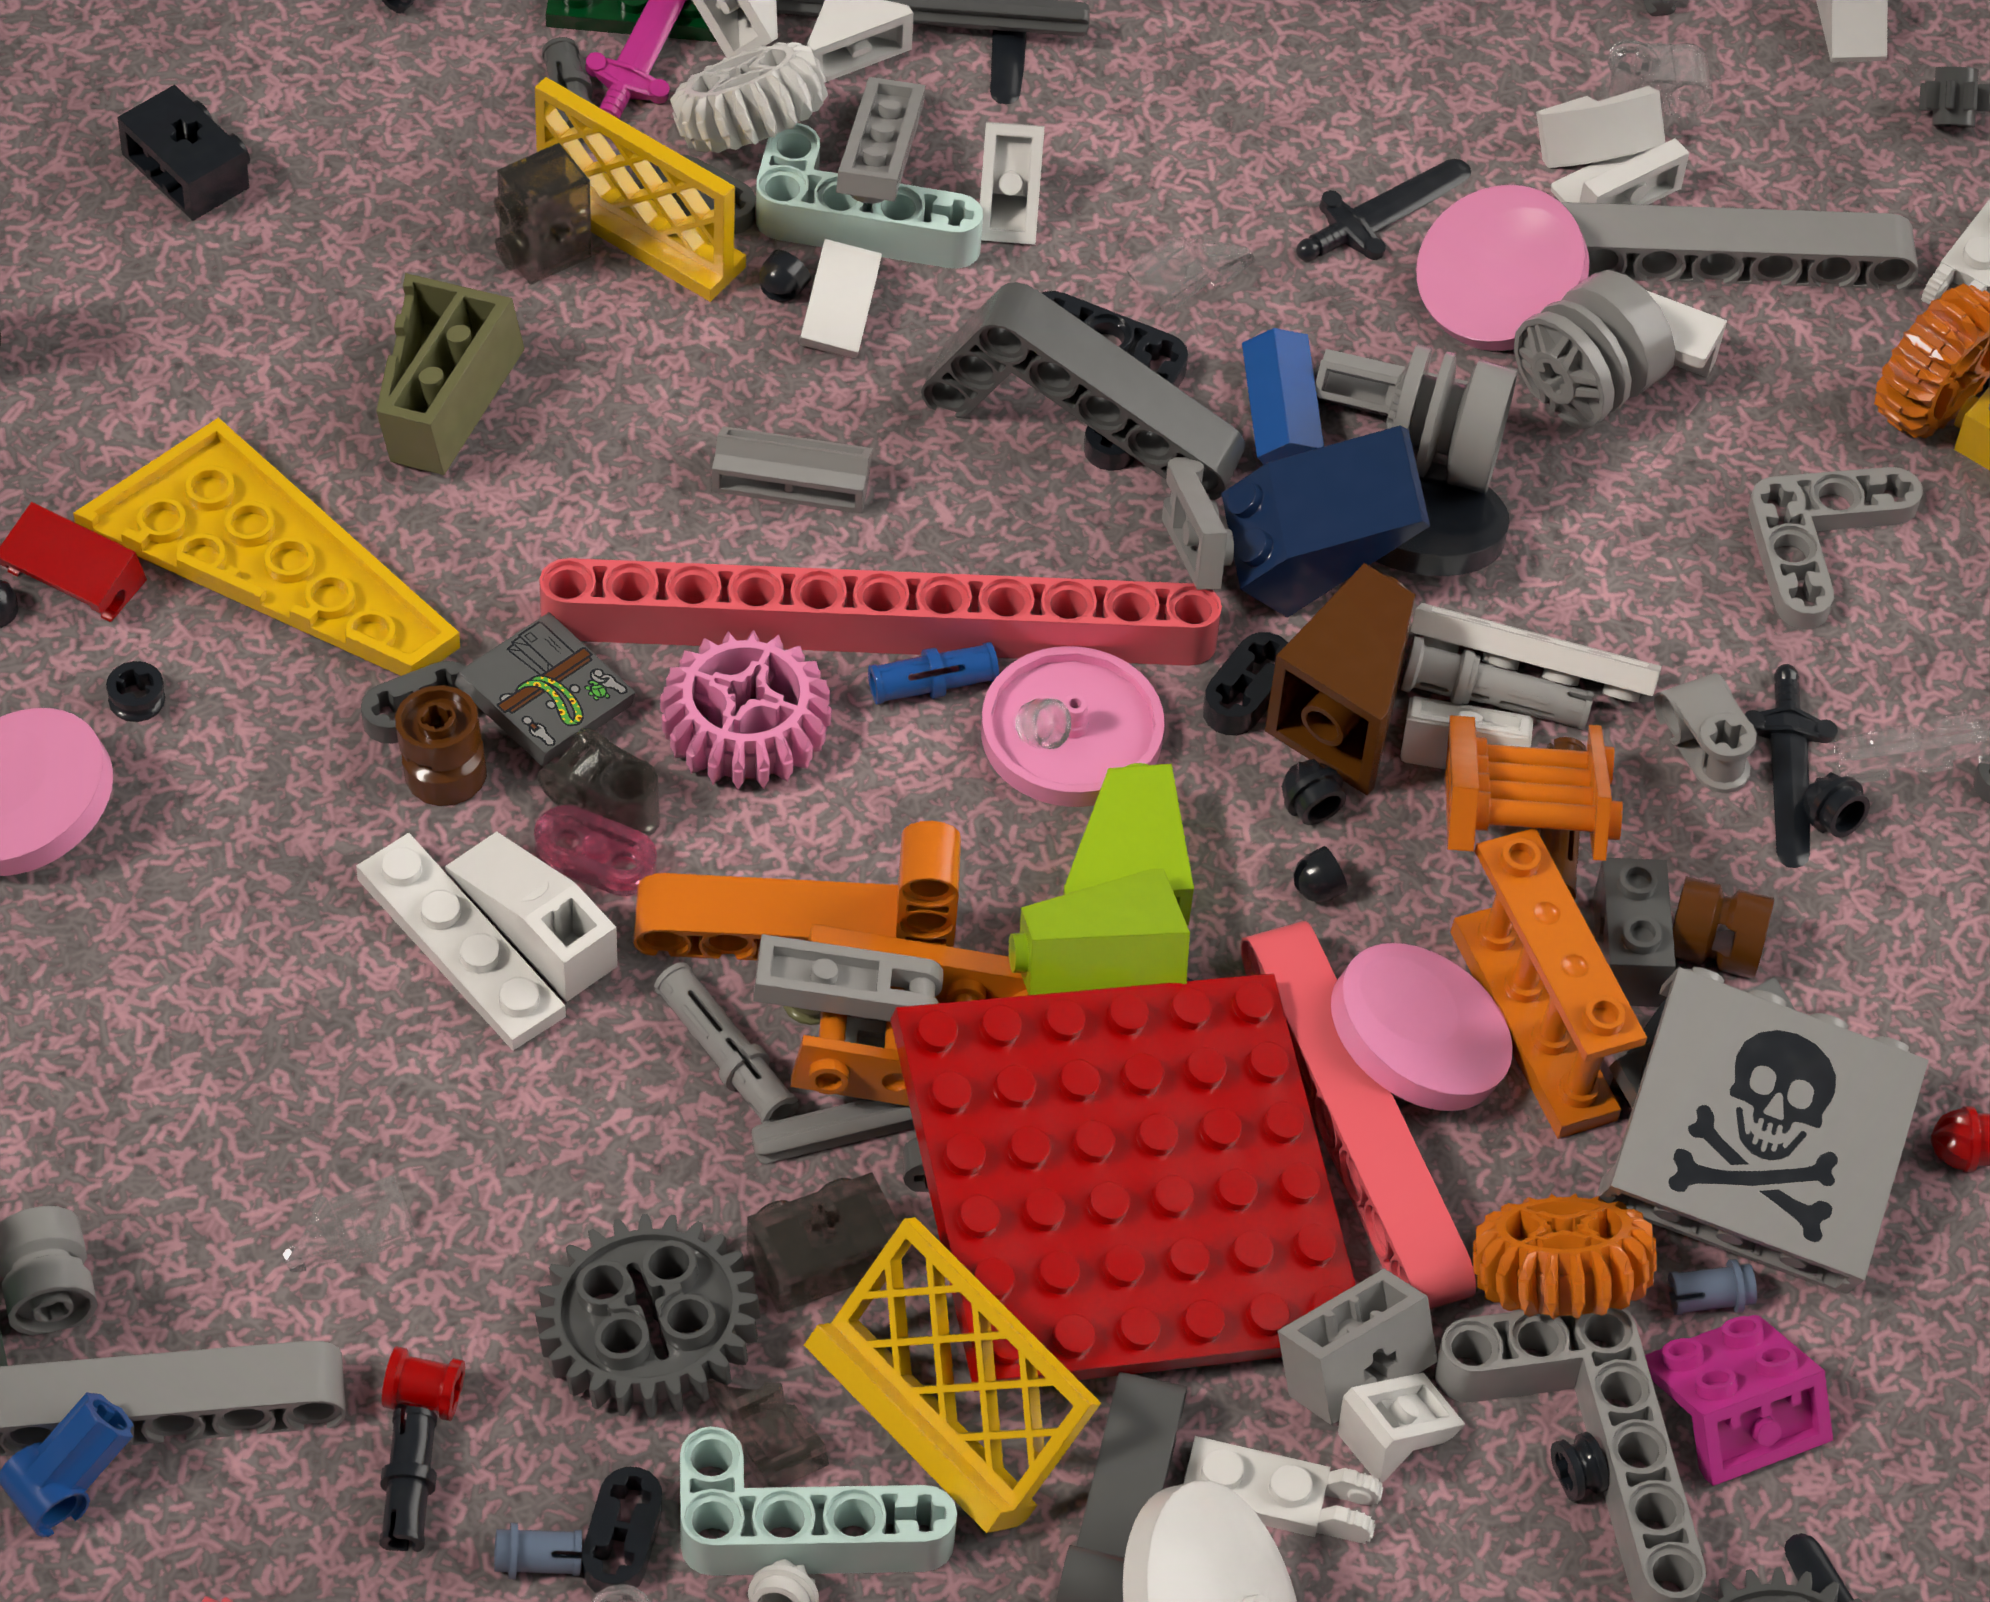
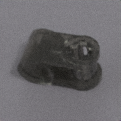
M582 728L577 731L571 740L572 747L556 763H548L538 772L537 778L542 790L556 805L564 810L578 814L607 831L614 838L625 842H637L647 839L654 834L660 825L659 785L655 768L647 761L639 759L614 745L595 730Z

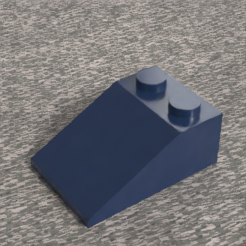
M1401 425L1267 462L1221 493L1228 529L1232 531L1233 556L1240 589L1287 618L1349 579L1364 563L1368 566L1430 527L1409 430Z

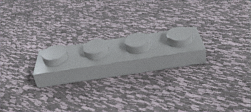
M874 77L868 78L838 170L836 193L851 195L853 199L863 203H880L884 200L895 201L923 109L926 85Z

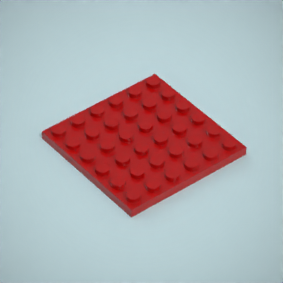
M1274 973L1187 981V984L1160 983L895 1008L890 1020L940 1242L1078 1380L1118 1376L1119 1372L1138 1374L1282 1357L1278 1330L1356 1285ZM960 1292L952 1293L961 1334L974 1333L972 1304ZM991 1324V1331H998V1330ZM1007 1339L992 1340L996 1381L1021 1379L1018 1350ZM975 1341L963 1342L971 1381L979 1382ZM1038 1371V1378H1045V1377Z

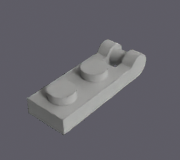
M1187 457L1170 459L1167 465L1166 482L1171 493L1170 497L1163 501L1162 521L1196 589H1221L1223 567L1230 566L1233 560L1234 541L1232 531L1225 529L1219 518L1216 501H1210L1202 485L1204 465L1200 461L1188 459Z
M762 934L758 952L753 1001L891 1022L890 1019L896 1007L939 1003L935 997L942 990L943 968L939 963L927 958ZM890 986L900 987L904 990L891 989Z

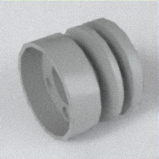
M1612 270L1594 273L1569 290L1561 301L1550 303L1541 313L1534 314L1525 320L1515 332L1514 353L1518 370L1530 393L1543 404L1549 401L1550 408L1554 412L1557 410L1561 411L1558 416L1567 424L1577 429L1594 427L1604 420L1609 413L1620 409L1628 398L1640 395L1664 378L1673 367L1676 350L1671 328L1660 306L1645 288L1627 275Z
M1417 344L1411 360L1398 377L1385 429L1401 425L1409 430L1412 447L1419 448L1416 461L1419 477L1424 478L1432 465L1436 453L1447 455V484L1486 494L1502 442L1518 369L1479 360L1465 385L1455 382V353H1445L1438 377L1428 375L1432 348Z

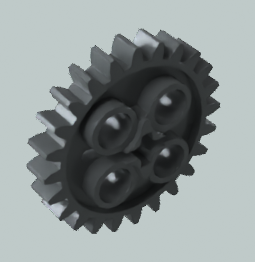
M642 1214L638 1230L629 1231L619 1218L614 1220V1236L606 1239L596 1230H589L588 1235L591 1248L587 1251L569 1244L566 1247L569 1267L558 1264L550 1265L549 1273L552 1285L539 1287L538 1292L542 1308L535 1311L542 1355L543 1357H549L552 1375L555 1379L567 1377L569 1392L572 1396H576L589 1388L592 1407L595 1409H599L610 1397H614L617 1399L620 1416H625L631 1409L634 1401L644 1403L648 1417H654L659 1400L668 1399L671 1406L677 1412L683 1411L684 1402L682 1394L689 1391L704 1402L709 1399L707 1387L709 1379L729 1385L732 1382L729 1363L737 1365L747 1364L746 1343L757 1342L756 1319L760 1318L755 1279L752 1271H745L744 1258L741 1251L728 1253L726 1237L722 1233L705 1242L703 1223L699 1221L693 1224L685 1233H682L678 1230L676 1215H670L662 1229H653L649 1215ZM636 1269L641 1273L653 1317L659 1324L661 1341L668 1356L665 1360H659L655 1355L643 1310L637 1304L635 1287L628 1273L630 1270ZM679 1276L675 1279H665L667 1277ZM601 1294H616L606 1299L595 1298ZM694 1329L698 1330V1331H696V1332H694V1333H688V1334L683 1333V1332H685V1331H687V1330H694ZM624 1349H633L627 1353H616Z

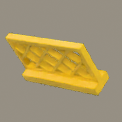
M547 77L535 86L537 169L524 180L525 193L709 302L746 268V254L734 248V185ZM556 108L566 114L573 124V128H569ZM603 135L612 140L621 153L620 155L615 154ZM582 138L598 161L593 162L578 139ZM650 162L659 167L668 180L667 182L663 183ZM629 165L644 186L643 189L638 187L624 166ZM697 190L714 199L713 210H710ZM673 193H677L691 213V216H686L672 196Z
M916 1217L904 1218L831 1323L818 1324L804 1343L809 1352L986 1533L1018 1527L1030 1517L1038 1506L1032 1500L1033 1496L1101 1405V1402ZM911 1245L926 1258L928 1287L904 1288L902 1258ZM945 1278H946L952 1285H945ZM886 1282L887 1290H880ZM960 1292L972 1304L974 1333L950 1334L946 1293ZM929 1295L932 1336L908 1337L905 1296ZM888 1298L890 1339H877L859 1321L873 1299ZM991 1324H992L998 1331H991ZM1007 1339L1018 1350L1021 1379L996 1381L992 1340ZM975 1341L979 1382L954 1384L951 1343ZM933 1344L937 1385L923 1386L912 1375L909 1345ZM886 1347H892V1353ZM1038 1371H1039L1045 1378H1038ZM1054 1386L1073 1405L1059 1427L1043 1428L1039 1387ZM1022 1388L1025 1429L1000 1430L997 1389ZM979 1391L983 1431L968 1432L957 1421L955 1392ZM933 1393H938V1400L932 1395ZM1051 1436L1049 1441L1044 1446V1437ZM1026 1438L1029 1468L1019 1482L1004 1468L1001 1439ZM979 1440H984V1447L978 1442Z

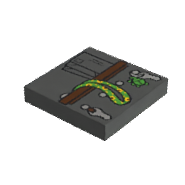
M549 612L458 671L455 682L456 687L470 695L474 703L541 766L632 706L636 693Z

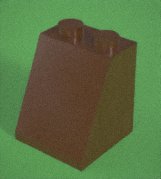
M1364 563L1276 655L1265 732L1309 760L1315 759L1319 763L1326 764L1337 770L1344 782L1368 796L1375 787L1402 672L1416 594L1406 589L1397 579L1385 576Z

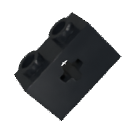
M175 84L117 117L122 155L192 221L249 189L247 165L250 163V156L242 140L233 133L228 135L213 121L211 114L200 101H192Z

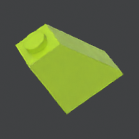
M1134 763L1125 767L1108 768L1064 885L1063 895L1146 870L1164 869L1186 924L1189 925L1194 885L1172 763L1157 765Z
M1150 869L1021 907L1020 933H1011L1009 936L1010 968L1012 973H1021L1028 995L1160 983L1187 984L1190 931L1165 870Z

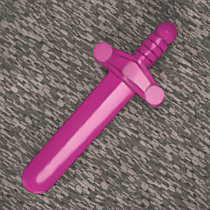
M648 0L617 60L606 58L598 52L590 53L587 56L586 72L590 76L596 77L608 88L599 108L620 119L629 99L651 100L656 104H662L668 100L669 84L665 80L652 77L649 73L686 0Z

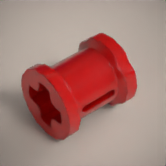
M396 1346L391 1353L385 1372L381 1397L382 1406L393 1410L398 1404L423 1407L437 1411L441 1420L452 1421L463 1389L465 1361L453 1358L449 1364L412 1357L409 1356L407 1348Z

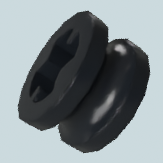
M140 661L127 662L113 669L107 678L106 690L109 697V706L117 717L125 721L141 722L156 716L164 707L166 698L164 681L160 671L155 666ZM136 685L140 691L146 690V695L136 698L131 692L126 693L125 688Z
M1584 1432L1576 1435L1574 1444H1569L1564 1439L1552 1443V1466L1569 1500L1573 1502L1584 1498L1586 1489H1591L1595 1494L1608 1490L1609 1473L1607 1463L1597 1440L1592 1434Z

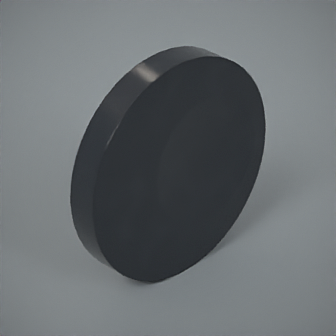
M1432 462L1424 478L1419 477L1430 527L1375 562L1400 571L1427 576H1455L1479 571L1492 564L1503 551L1510 522L1508 510L1501 498L1489 487L1485 494L1447 484V465Z

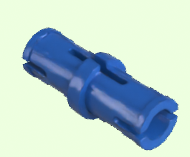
M991 642L983 643L981 646L941 653L934 647L922 650L921 657L883 665L874 664L868 666L869 686L875 704L928 693L932 699L940 698L946 695V690L986 681L993 682L999 675L998 659ZM951 666H958L959 668L957 672L912 681L908 679L910 674Z

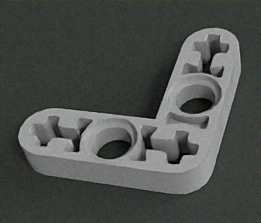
M1883 467L1772 476L1762 479L1755 485L1748 505V516L1775 609L1784 622L1798 629H1812L1825 623L1830 614L1834 601V589L1816 531L1898 525L1910 521L1915 517L1923 496V486L1913 473L1902 468ZM1893 490L1896 497L1904 499L1902 502H1896L1891 494H1884V491ZM1864 491L1866 492L1865 501H1870V505H1864ZM1827 494H1836L1846 499L1850 507L1845 510H1833L1822 504L1819 498ZM1769 499L1777 500L1780 507H1787L1783 520L1784 524L1777 525L1779 516L1775 505L1767 503ZM1781 546H1793L1802 551L1806 559L1800 562H1788L1781 559L1776 554L1775 549ZM1804 579L1803 590L1805 597L1808 601L1815 602L1814 606H1805L1802 599L1795 598L1799 580Z

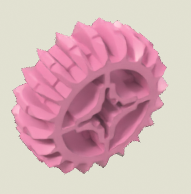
M754 629L747 640L736 641L731 633L727 631L723 644L716 645L704 638L699 647V654L684 650L683 657L680 660V667L670 668V673L666 678V687H664V692L660 697V711L663 713L662 731L665 733V739L670 740V748L674 753V758L686 757V765L689 767L691 774L708 768V777L712 785L722 777L728 776L732 777L733 783L737 790H739L745 779L755 778L764 789L769 781L770 774H775L788 782L790 775L793 773V765L808 769L813 752L821 751L822 745H824L826 740L827 727L831 724V707L828 706L830 690L827 686V680L821 679V672L818 669L817 661L805 662V655L802 653L801 646L784 651L779 634L768 643L759 642Z

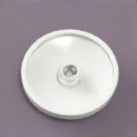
M1204 1480L1168 1487L1153 1495L1142 1507L1135 1519L1125 1553L1123 1602H1297L1285 1563L1269 1531L1254 1510L1231 1489L1219 1483Z

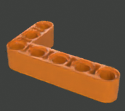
M920 821L904 828L901 834L898 885L656 873L645 876L639 881L637 886L634 946L641 953L655 956L658 951H668L671 957L719 959L722 954H734L737 960L757 961L762 934L808 941L812 924L954 947L959 899L960 832L954 826L939 821Z

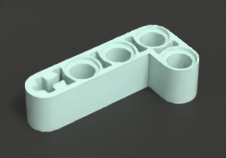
M796 123L793 129L784 130L776 134L775 138H768L756 182V225L765 236L776 240L823 247L824 239L882 253L881 257L945 268L967 267L978 259L981 250L983 209L979 202L971 196L900 184L895 201L884 200L880 203L859 202L853 199L851 195L836 193L838 173L819 170L820 138L811 127Z
M713 1426L700 1428L689 1434L682 1444L680 1452L681 1551L683 1559L689 1567L700 1574L712 1576L755 1575L760 1569L782 1559H786L794 1565L804 1564L807 1574L926 1572L936 1570L946 1564L953 1554L957 1510L955 1502L948 1493L938 1487L928 1485L744 1488V1455L741 1443L733 1433L724 1428ZM713 1466L719 1467L725 1472L716 1476H707L698 1471L704 1467ZM886 1524H894L893 1534H885ZM919 1525L929 1526V1532L919 1531ZM848 1526H857L868 1532L854 1537L845 1535L839 1530ZM786 1527L798 1533L791 1537L782 1538L772 1535L769 1531L774 1528ZM714 1528L720 1529L727 1534L721 1538L709 1539L702 1537L698 1533L705 1529Z

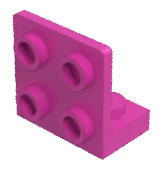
M1759 1315L1739 1316L1729 1319L1721 1327L1691 1338L1672 1340L1666 1343L1662 1349L1645 1355L1652 1381L1692 1416L1698 1466L1705 1480L1712 1486L1833 1441L1825 1370Z

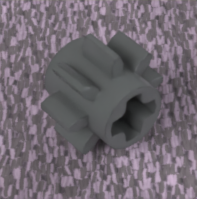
M1936 67L1935 81L1921 83L1919 110L1933 111L1932 126L1951 127V125H1955L1960 128H1973L1976 123V113L1985 114V112H1990V84H1978L1979 69Z

